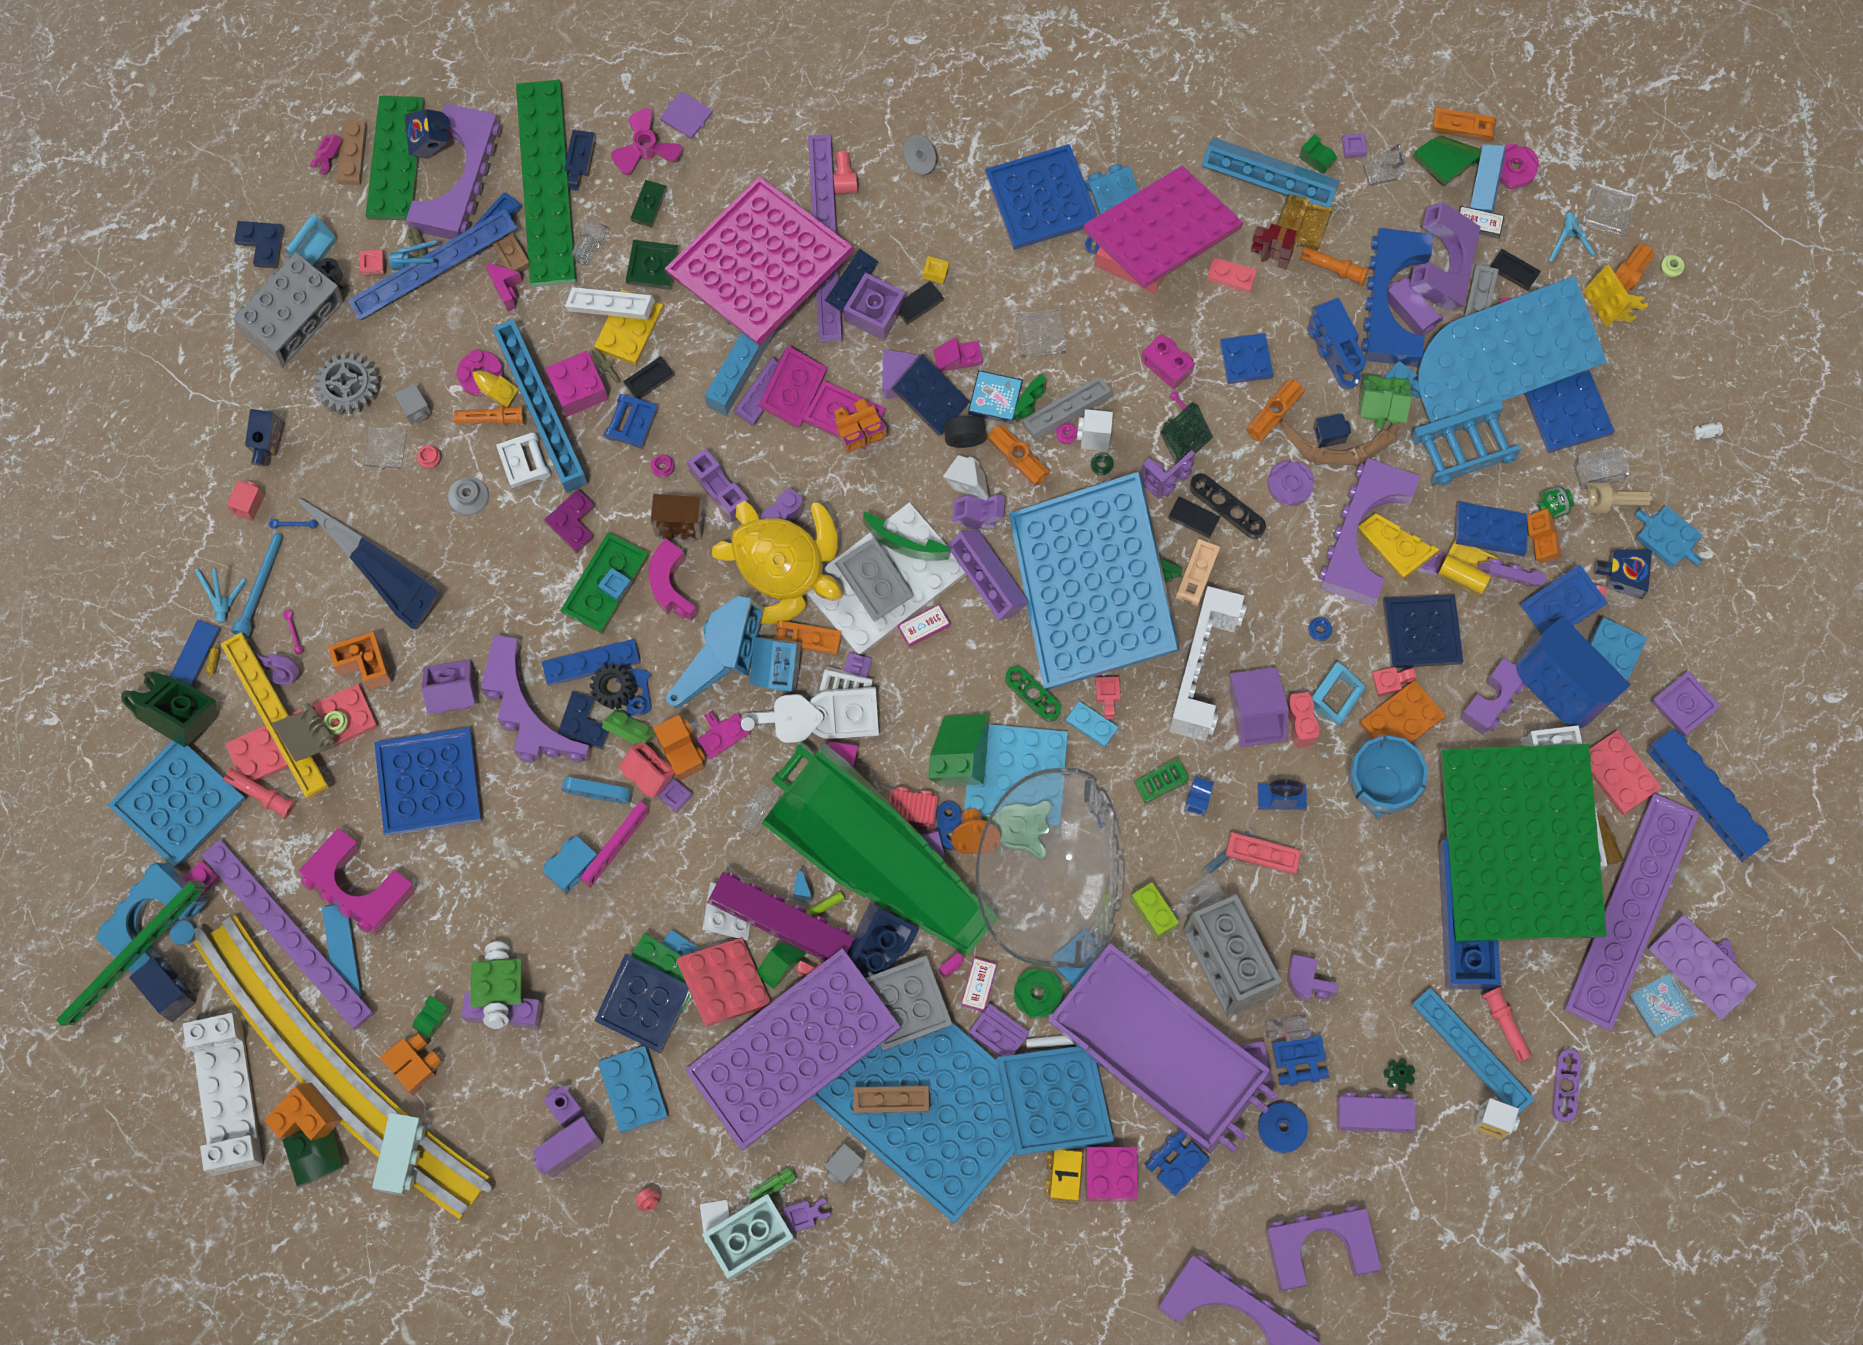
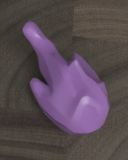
M258 653L255 654L257 660L262 662L264 667H270L275 670L271 673L273 683L289 685L298 677L300 669L293 659L269 653V657H262Z

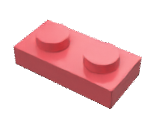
M1214 257L1206 281L1250 293L1257 270Z

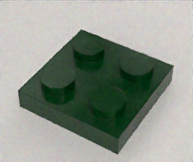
M633 240L626 284L671 290L673 278L666 273L665 268L677 257L678 245Z

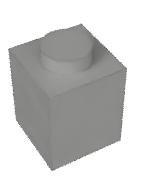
M415 383L394 394L411 425L423 422L431 415L428 405Z
M844 1144L824 1166L828 1172L825 1176L835 1185L840 1182L845 1186L864 1162Z

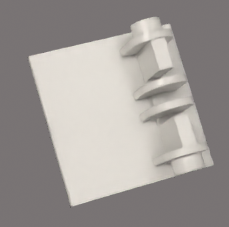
M710 883L708 899L716 883ZM707 903L702 930L708 935H715L717 933L748 941L750 924Z

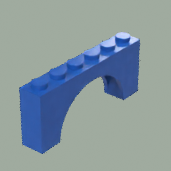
M1379 228L1377 236L1372 237L1371 249L1375 251L1374 256L1370 257L1369 270H1373L1372 277L1369 276L1367 290H1371L1370 297H1367L1365 310L1369 311L1368 318L1365 317L1363 331H1367V338H1363L1361 351L1365 352L1366 361L1397 364L1400 361L1406 366H1420L1425 337L1407 331L1395 320L1388 305L1387 289L1393 277L1403 269L1413 265L1429 263L1432 255L1433 234Z

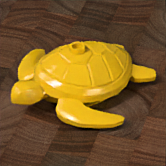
M743 501L736 506V518L743 525L737 527L732 532V543L720 541L712 547V557L724 561H736L740 573L750 586L764 595L781 599L775 605L764 607L760 624L770 625L776 624L777 621L787 622L800 615L806 607V602L802 596L811 590H814L819 597L829 601L838 600L843 597L840 584L830 575L822 574V561H831L835 558L838 550V535L831 516L820 503H813L811 506L817 531V540H814L803 528L790 521L778 518L759 519L753 507L748 502Z

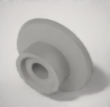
M913 135L905 142L904 158L908 167L920 175L928 174L934 168L936 148L927 138L921 135Z
M465 477L457 480L448 491L449 506L454 512L464 516H471L481 512L489 500L487 486L480 479L474 477ZM471 492L469 496H464L465 493Z

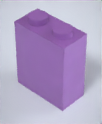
M581 1117L534 1149L532 1152L535 1158L532 1161L539 1172L554 1178L602 1145V1142L589 1122L584 1117Z

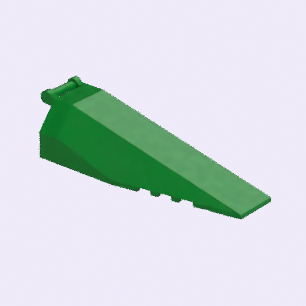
M799 742L795 747V753L779 773L776 772L771 778L785 793L761 824L838 884L864 898L867 897L873 900L883 909L891 910L900 915L901 919L909 920L921 927V930L936 936L939 940L969 955L998 918L897 809L843 757L825 743L814 753L805 743ZM804 757L809 762L791 784L786 778Z

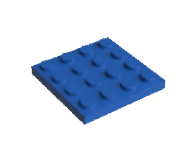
M1070 144L985 169V175L1013 250L1082 230L1087 222L1097 217Z
M470 727L374 742L385 836L481 821Z

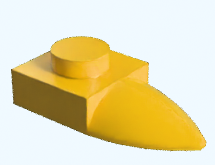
M486 371L473 372L474 380L479 389L498 405L507 408L519 389L502 376H496Z

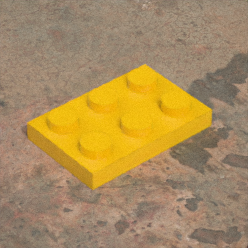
M621 289L620 291L624 293H631L623 289ZM654 301L648 320L608 316L594 345V349L605 355L637 366L662 314L663 304Z

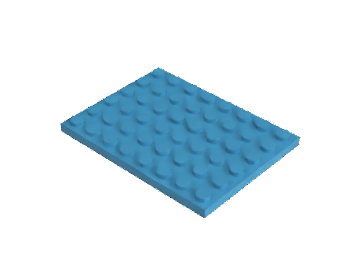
M1139 472L1008 513L1024 593L1029 602L1027 607L1044 689L1051 690L1180 651L1142 475Z
M953 1023L949 1028L882 1052L881 1046H878L811 1098L953 1224L957 1222L1015 1153L996 1060ZM929 1086V1113L854 1114L853 1087Z

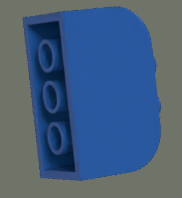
M1563 616L1551 625L1518 658L1516 663L1518 675L1524 684L1568 726L1579 725V728L1586 727L1631 685Z

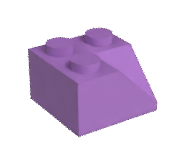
M865 273L843 309L844 321L885 340L896 321L906 292Z

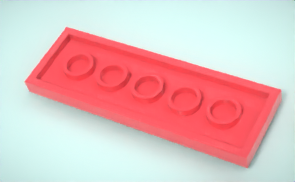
M359 684L312 704L318 716L322 718V722L331 711H340L347 717L348 725L345 731L333 735L337 746L378 727ZM300 709L294 713L289 714V716L302 712V710ZM335 720L332 723V726H338L340 724V720ZM266 725L225 743L237 772L254 782L289 768Z

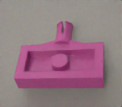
M709 711V715L706 713L704 717L711 728L707 733L697 738V741L711 760L750 735V732L742 729L741 718L737 713L727 720L719 722L713 711Z

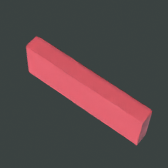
M1231 832L1225 857L1295 875L1298 869L1301 850Z

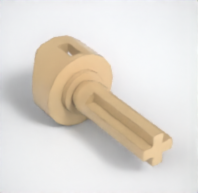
M1588 482L1586 484L1589 493V503L1585 511L1589 514H1606L1611 509V505L1649 506L1650 501H1652L1650 492L1612 491L1611 486L1607 482Z

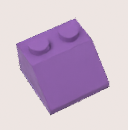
M471 659L423 667L421 689L427 713L441 714L447 710H464L475 706L476 694Z

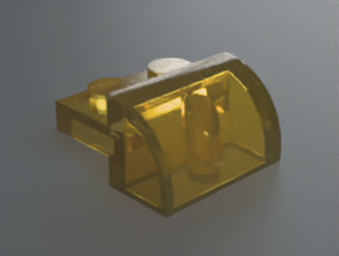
M1288 193L1276 225L1297 231L1295 250L1299 246L1318 251L1332 215V208L1310 203V198Z

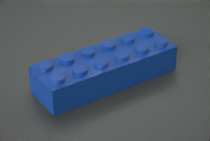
M1443 839L1438 848L1446 989L1494 990L1501 984L1498 941L1455 943L1447 839Z

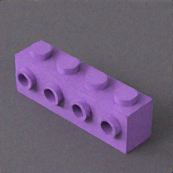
M978 529L960 532L947 545L998 620L1015 617L1029 603Z

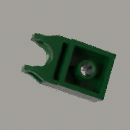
M147 671L143 675L145 677L144 684L150 689L149 692L140 693L125 690L121 693L123 704L133 713L136 719L184 748L216 720V700L179 678L175 680L168 675Z

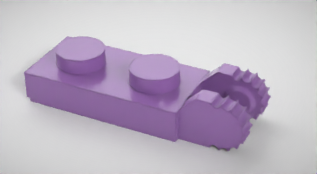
M1489 559V562H1479L1478 566L1479 570L1491 576L1523 585L1542 586L1547 581L1545 573L1536 570L1524 572V568L1521 566H1503V561Z

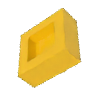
M927 256L921 278L943 284L949 262Z

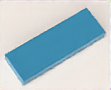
M1483 145L1470 208L1494 212L1507 149L1505 146Z

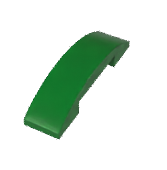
M864 511L863 524L879 542L891 550L920 560L942 561L949 559L950 547L928 539L926 546L887 531L886 520Z

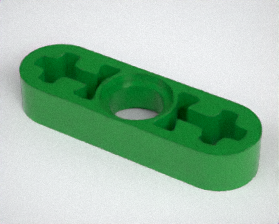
M1014 666L1007 670L1005 683L1008 688L1046 722H1054L1059 718L1061 712L1059 702L1021 667ZM1012 674L1014 676L1021 675L1020 681L1025 685L1022 691H1020L1022 685L1018 681L1011 682ZM1029 689L1038 690L1040 693L1039 698L1030 700L1026 696V692ZM1044 697L1046 698L1044 704L1049 708L1054 706L1055 714H1045L1046 708L1043 704H1040Z

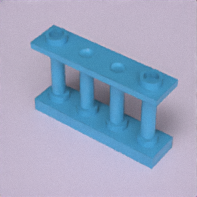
M1500 400L1414 429L1411 435L1413 444L1422 443V445L1426 446L1437 471L1430 481L1432 486L1436 484L1446 485L1453 481L1454 478L1502 462L1508 464L1517 459L1522 449L1521 446L1509 447L1497 420L1503 410ZM1483 422L1489 423L1501 451L1488 455L1476 428L1478 424ZM1462 429L1468 431L1479 455L1478 459L1467 462L1455 436L1456 431ZM1443 436L1447 439L1458 463L1457 466L1449 469L1445 468L1434 444L1435 438Z

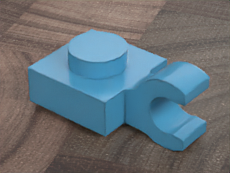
M1398 361L1384 378L1409 379L1411 394L1417 399L1420 398L1418 380H1415L1417 374Z

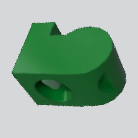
M1315 134L1302 146L1299 156L1301 160L1321 173H1325L1337 160L1335 152L1322 144L1321 139Z
M429 995L424 1003L425 1006L417 1015L412 1025V1028L427 1038H431L451 1013V1010L446 1005Z

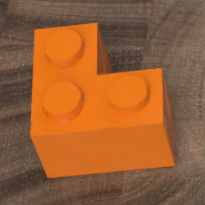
M374 631L328 646L333 666L339 676L360 670L363 682L369 690L392 683L380 641Z
M677 715L653 727L657 741L671 768L674 770L678 781L704 769L702 761L706 759L700 747L695 748L692 740L695 738L687 720L682 722L680 716Z
M312 1083L295 1086L264 1121L279 1139L295 1135L302 1130L310 1140L327 1137L342 1119Z

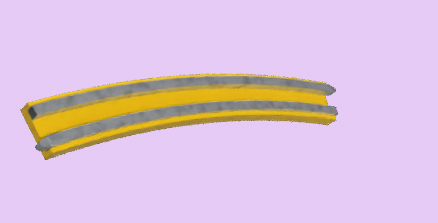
M236 915L222 922L223 926L209 935H206L200 928H195L194 933L197 940L193 942L250 1025L301 1084L312 1083L341 1117L342 1120L339 1123L379 1158L389 1113L409 1115L367 1078L318 1026L277 975ZM425 1129L424 1138L422 1141L419 1140L417 1148L420 1151L419 1161L416 1166L413 1165L411 1174L414 1176L413 1186L462 1221L482 1191L492 1192V1187L488 1183L491 1178L456 1154Z

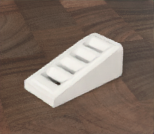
M828 666L824 670L819 692L840 689L838 687L841 678L845 679L843 689L849 688L850 680L854 681L853 688H858L860 682L864 683L863 688L871 687L873 679ZM831 676L835 677L833 686L829 685Z

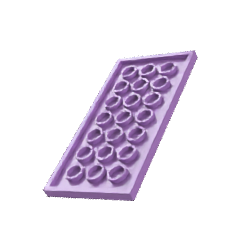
M842 948L690 1065L685 1071L740 1149L744 1151L902 1029V1027Z

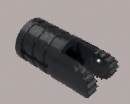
M333 258L321 260L318 265V271L338 285L340 289L346 288L347 282L338 262Z

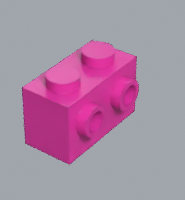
M1162 334L1142 352L1141 362L1173 390L1193 373L1195 365L1193 358L1188 353H1183L1177 348L1176 343L1171 338H1166Z

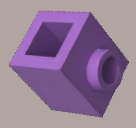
M564 1085L560 1088L556 1086L546 1094L547 1098L543 1100L564 1128L584 1113Z

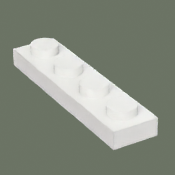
M572 287L565 307L570 312L648 320L655 300L652 295Z

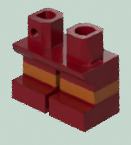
M1272 223L1269 229L1257 226L1252 240L1251 252L1262 255V262L1267 261L1269 258L1278 260V267L1287 270L1294 251L1297 231Z

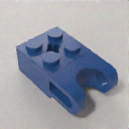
M1338 297L1314 307L1307 331L1312 340L1315 339L1318 345V353L1322 359L1326 360L1338 385L1343 389H1352L1360 381V372L1364 370L1366 359L1357 343L1359 335ZM1344 372L1352 375L1354 379L1352 381L1345 380L1343 378Z

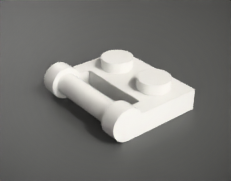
M529 433L496 445L511 489L551 476L550 470L545 466L538 446L539 439L536 433ZM522 446H529L536 470H529Z

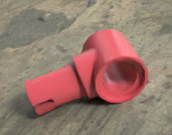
M839 151L836 153L837 170L833 174L835 194L857 192L856 172H853L850 168L849 153L847 151Z

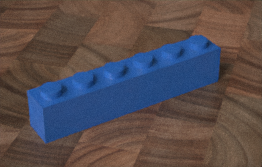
M1673 728L1647 749L1646 752L1741 862H1744L1770 841L1766 830L1754 822L1749 810L1735 800L1734 793L1722 785L1716 772L1709 769L1703 763L1702 756L1690 748L1683 734Z

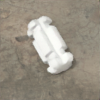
M1717 422V424L1710 423L1701 425V427L1696 426L1693 429L1695 439L1700 440V437L1705 439L1715 437V434L1720 436L1723 433V427L1720 422Z

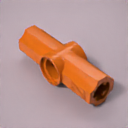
M1639 244L1628 260L1624 261L1615 273L1627 293L1630 289L1633 290L1643 276L1644 270L1656 255L1652 248L1647 245Z
M1289 379L1276 395L1268 400L1264 409L1246 429L1250 437L1262 442L1274 427L1283 421L1286 413L1305 392L1300 383ZM1271 408H1277V409H1279L1281 412H1280V413H1274V412H1272L1270 409H1271Z
M1003 424L997 425L988 435L987 439L1008 459L1010 466L1018 469L1034 486L1040 485L1049 475L1050 471L1029 451L1027 444L1019 441ZM1016 452H1020L1024 456L1021 458H1016L1013 456V454Z

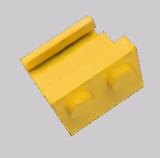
M1455 539L1436 578L1480 598L1491 575L1478 569L1479 562H1489V559L1499 560V558L1475 547L1456 544Z

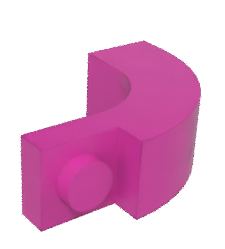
M665 538L655 550L649 565V583L653 596L659 607L667 615L674 608L673 611L680 618L685 619L686 617L693 621L698 615L696 607L680 596L671 586L674 573L686 560L684 552Z

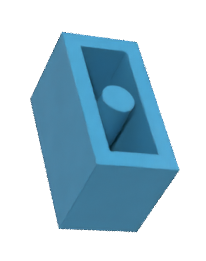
M577 836L566 840L560 848L561 851L556 857L551 856L545 862L544 869L542 870L544 875L565 895L581 880L580 877L597 856Z

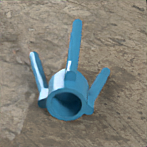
M434 240L407 248H399L398 252H391L389 256L391 269L400 270L411 263H433V258H412L411 254L407 253L436 245L438 241Z

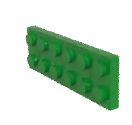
M379 95L366 206L367 219L403 221L407 219L415 196L419 157L409 156L404 115L424 110L425 101L423 97Z

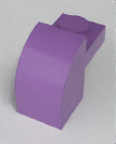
M997 494L987 498L986 501L971 495L958 498L953 503L952 522L970 528L986 529L996 527V521L1003 519L1005 497Z
M1293 955L1290 959L1287 982L1291 992L1304 1002L1309 1001L1311 993L1315 994V998L1322 1000L1334 998L1337 994L1338 984L1314 979L1317 960Z

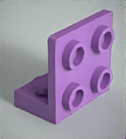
M1191 450L1167 473H1165L1161 464L1153 462L1148 458L1142 464L1141 469L1144 487L1158 500L1164 495L1166 497L1175 490V485L1180 480L1185 481L1192 474L1191 469L1194 465L1195 452Z

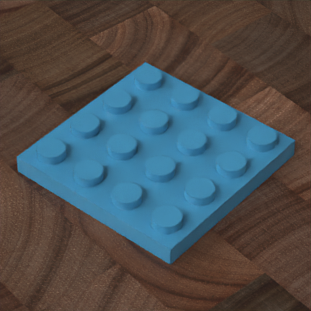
M172 740L108 806L177 869L246 799L233 786L224 782V778L188 745L184 748Z
M1079 1047L1001 1056L996 1059L1016 1157L1110 1144L1114 1141L1097 1063Z

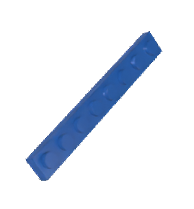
M503 209L421 257L433 258V263H411L352 297L348 302L358 318L362 320L517 229L506 209Z

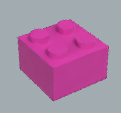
M588 350L545 368L565 417L608 400L606 390Z
M1086 1147V1202L1137 1201V1147Z

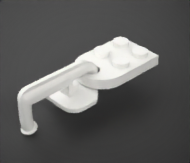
M876 687L825 690L814 695L810 701L800 694L783 695L775 701L774 711L744 713L741 718V727L745 731H750L754 728L755 724L775 723L777 737L786 743L802 742L812 732L819 737L827 739L879 735Z

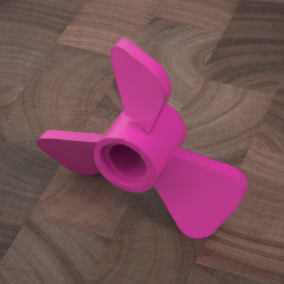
M649 108L635 112L629 117V125L635 132L633 136L634 144L617 148L611 153L612 161L624 175H630L633 172L640 158L651 159L658 154L665 160L674 162L678 160L683 151L680 144L656 142L655 135L650 130L652 112ZM646 142L649 143V144L646 145V146H642V145H641V144L646 143Z

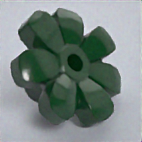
M1400 1059L1398 1064L1392 1060L1387 1064L1389 1069L1384 1070L1383 1075L1385 1078H1390L1387 1082L1388 1087L1394 1088L1397 1085L1399 1091H1404L1406 1084L1413 1085L1415 1078L1410 1075L1415 1073V1069L1413 1066L1406 1067L1407 1060Z

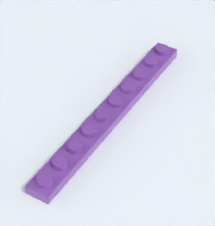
M830 134L808 135L812 216L836 233ZM838 268L816 288L819 343L842 342L840 311L825 301L838 281Z
M218 840L201 855L354 1030L359 1028L374 1014L221 840Z

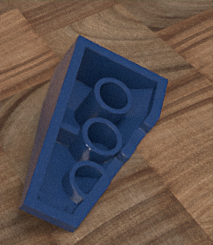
M870 903L857 927L847 954L865 978L890 969L891 965L909 950L919 928Z

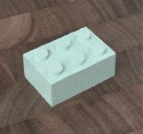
M768 1194L702 1234L729 1281L795 1241Z

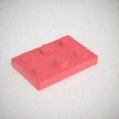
M1618 730L1590 748L1592 777L1621 815H1624L1662 788Z

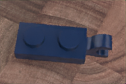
M572 130L564 167L565 171L570 173L568 178L569 190L579 191L580 176L588 175L595 142V132Z

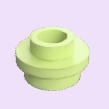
M1675 255L1665 257L1661 263L1663 274L1670 278L1679 276L1684 270L1683 260Z
M340 711L329 712L323 720L326 724L325 728L333 735L342 733L348 725L347 717ZM335 720H340V724L338 726H332V723Z

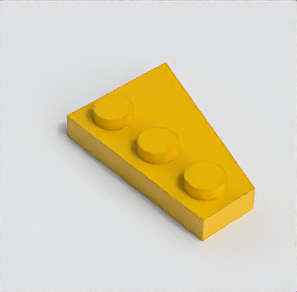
M1376 513L1357 528V531L1402 580H1405L1440 551L1432 545L1431 547L1422 542L1421 538L1406 533L1398 525Z

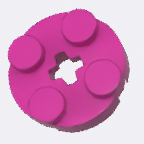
M1517 144L1506 145L1507 149L1500 182L1508 189L1529 185L1538 172L1539 160L1537 155L1527 146L1523 148L1517 146ZM1512 162L1521 165L1518 170L1511 167Z
M478 349L472 350L460 361L456 372L462 389L472 396L484 394L474 380V371L483 369L486 372L503 377V369L499 359L489 352Z

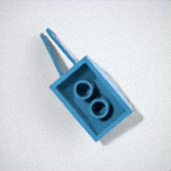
M737 596L710 614L709 620L705 622L703 629L704 638L707 642L677 683L668 692L666 701L669 705L675 708L682 707L731 671L735 674L748 676L752 662L754 637L758 636L764 607L751 598Z

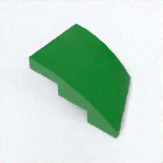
M1438 136L1417 149L1413 157L1446 186L1457 175L1460 176L1468 168L1474 167L1480 161L1482 149L1444 136Z

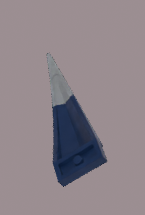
M298 498V502L349 556L393 613L413 630L418 629L442 591L420 572L303 498Z

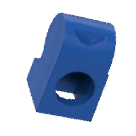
M1195 776L1184 810L1205 817L1214 781Z

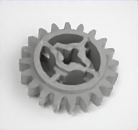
M341 353V359L338 360L333 355L332 363L327 360L324 361L326 368L318 367L321 375L314 376L318 383L314 384L313 387L317 391L315 393L317 398L321 399L322 406L328 405L330 412L336 408L338 414L341 415L343 410L346 409L347 413L351 415L352 408L360 412L359 406L361 404L368 407L366 400L375 399L371 392H378V388L374 384L379 383V380L375 376L377 374L375 369L371 368L370 361L365 362L363 356H359L356 359L354 353H351L349 358H346L345 354ZM350 370L357 371L363 376L358 377L357 374L351 373ZM335 390L336 394H341L343 398L336 397L329 391Z

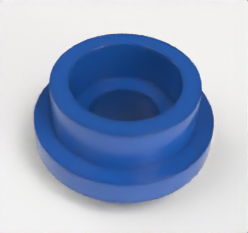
M1316 618L1309 625V634L1317 641L1327 640L1332 634V625L1325 618ZM1322 627L1324 632L1318 633L1316 628Z

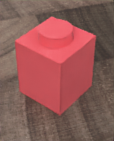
M237 481L226 506L232 514L254 520L264 495L257 484L246 481V483Z

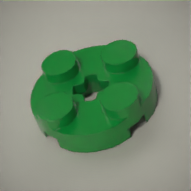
M1037 968L1030 969L1020 975L1014 986V1002L1017 1008L1029 1018H1046L1052 1015L1061 1004L1062 985L1053 973ZM1036 987L1038 990L1043 989L1045 992L1040 1000L1031 996L1034 993L1033 989Z

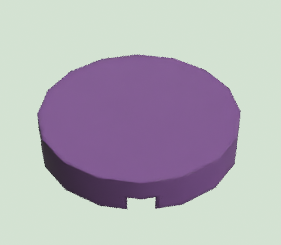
M1288 460L1278 463L1271 470L1267 481L1271 496L1277 502L1287 506H1297L1304 503L1311 496L1314 488L1312 472L1306 465L1298 461L1296 463Z

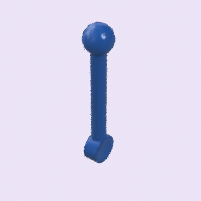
M271 519L269 526L271 529H277L279 526H309L314 529L317 527V521L312 519L309 522H278L275 519Z

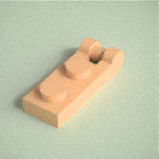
M1198 539L1175 599L1189 601L1191 605L1198 607L1220 546ZM1188 585L1197 588L1195 594L1186 591Z

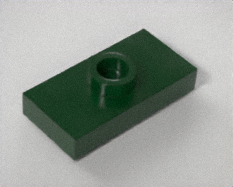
M645 179L630 217L631 222L653 227L667 191L666 185Z

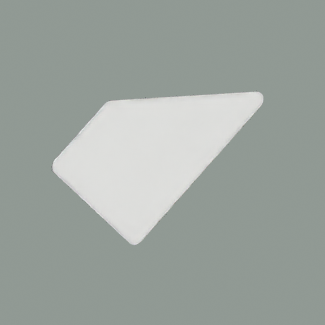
M727 1200L700 1204L703 1233L729 1218Z

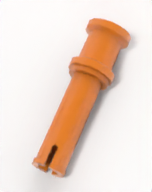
M1307 246L1303 248V254L1300 256V260L1338 273L1341 279L1353 280L1358 282L1359 286H1363L1369 272V267L1367 266L1363 268L1353 264L1349 259L1342 261Z
M524 405L512 408L500 406L497 409L455 410L454 422L456 425L498 423L501 426H506V424L510 423L525 425L526 411Z

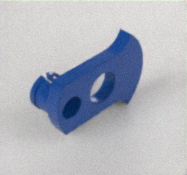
M640 669L629 670V673L634 677L633 680L636 681V686H633V688L640 687L643 690V694L641 697L627 700V713L631 716L645 715L651 711L647 682L652 675ZM636 705H642L640 709H635Z

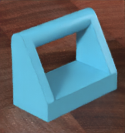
M312 214L285 250L289 257L297 253L316 268L337 239L316 215ZM308 236V238L305 240L302 246L298 249V247L301 245L304 239Z
M1336 662L1312 697L1314 710L1341 726L1365 691L1366 686L1346 667ZM1338 678L1354 687V690L1336 714L1323 700Z

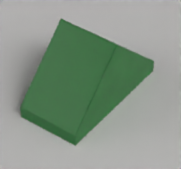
M782 941L770 950L757 970L758 975L774 990L807 953Z

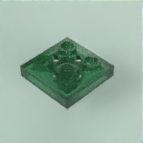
M1193 402L1177 417L1168 419L1170 423L1165 422L1163 429L1160 431L1175 464L1191 450L1196 454L1213 438L1199 406Z

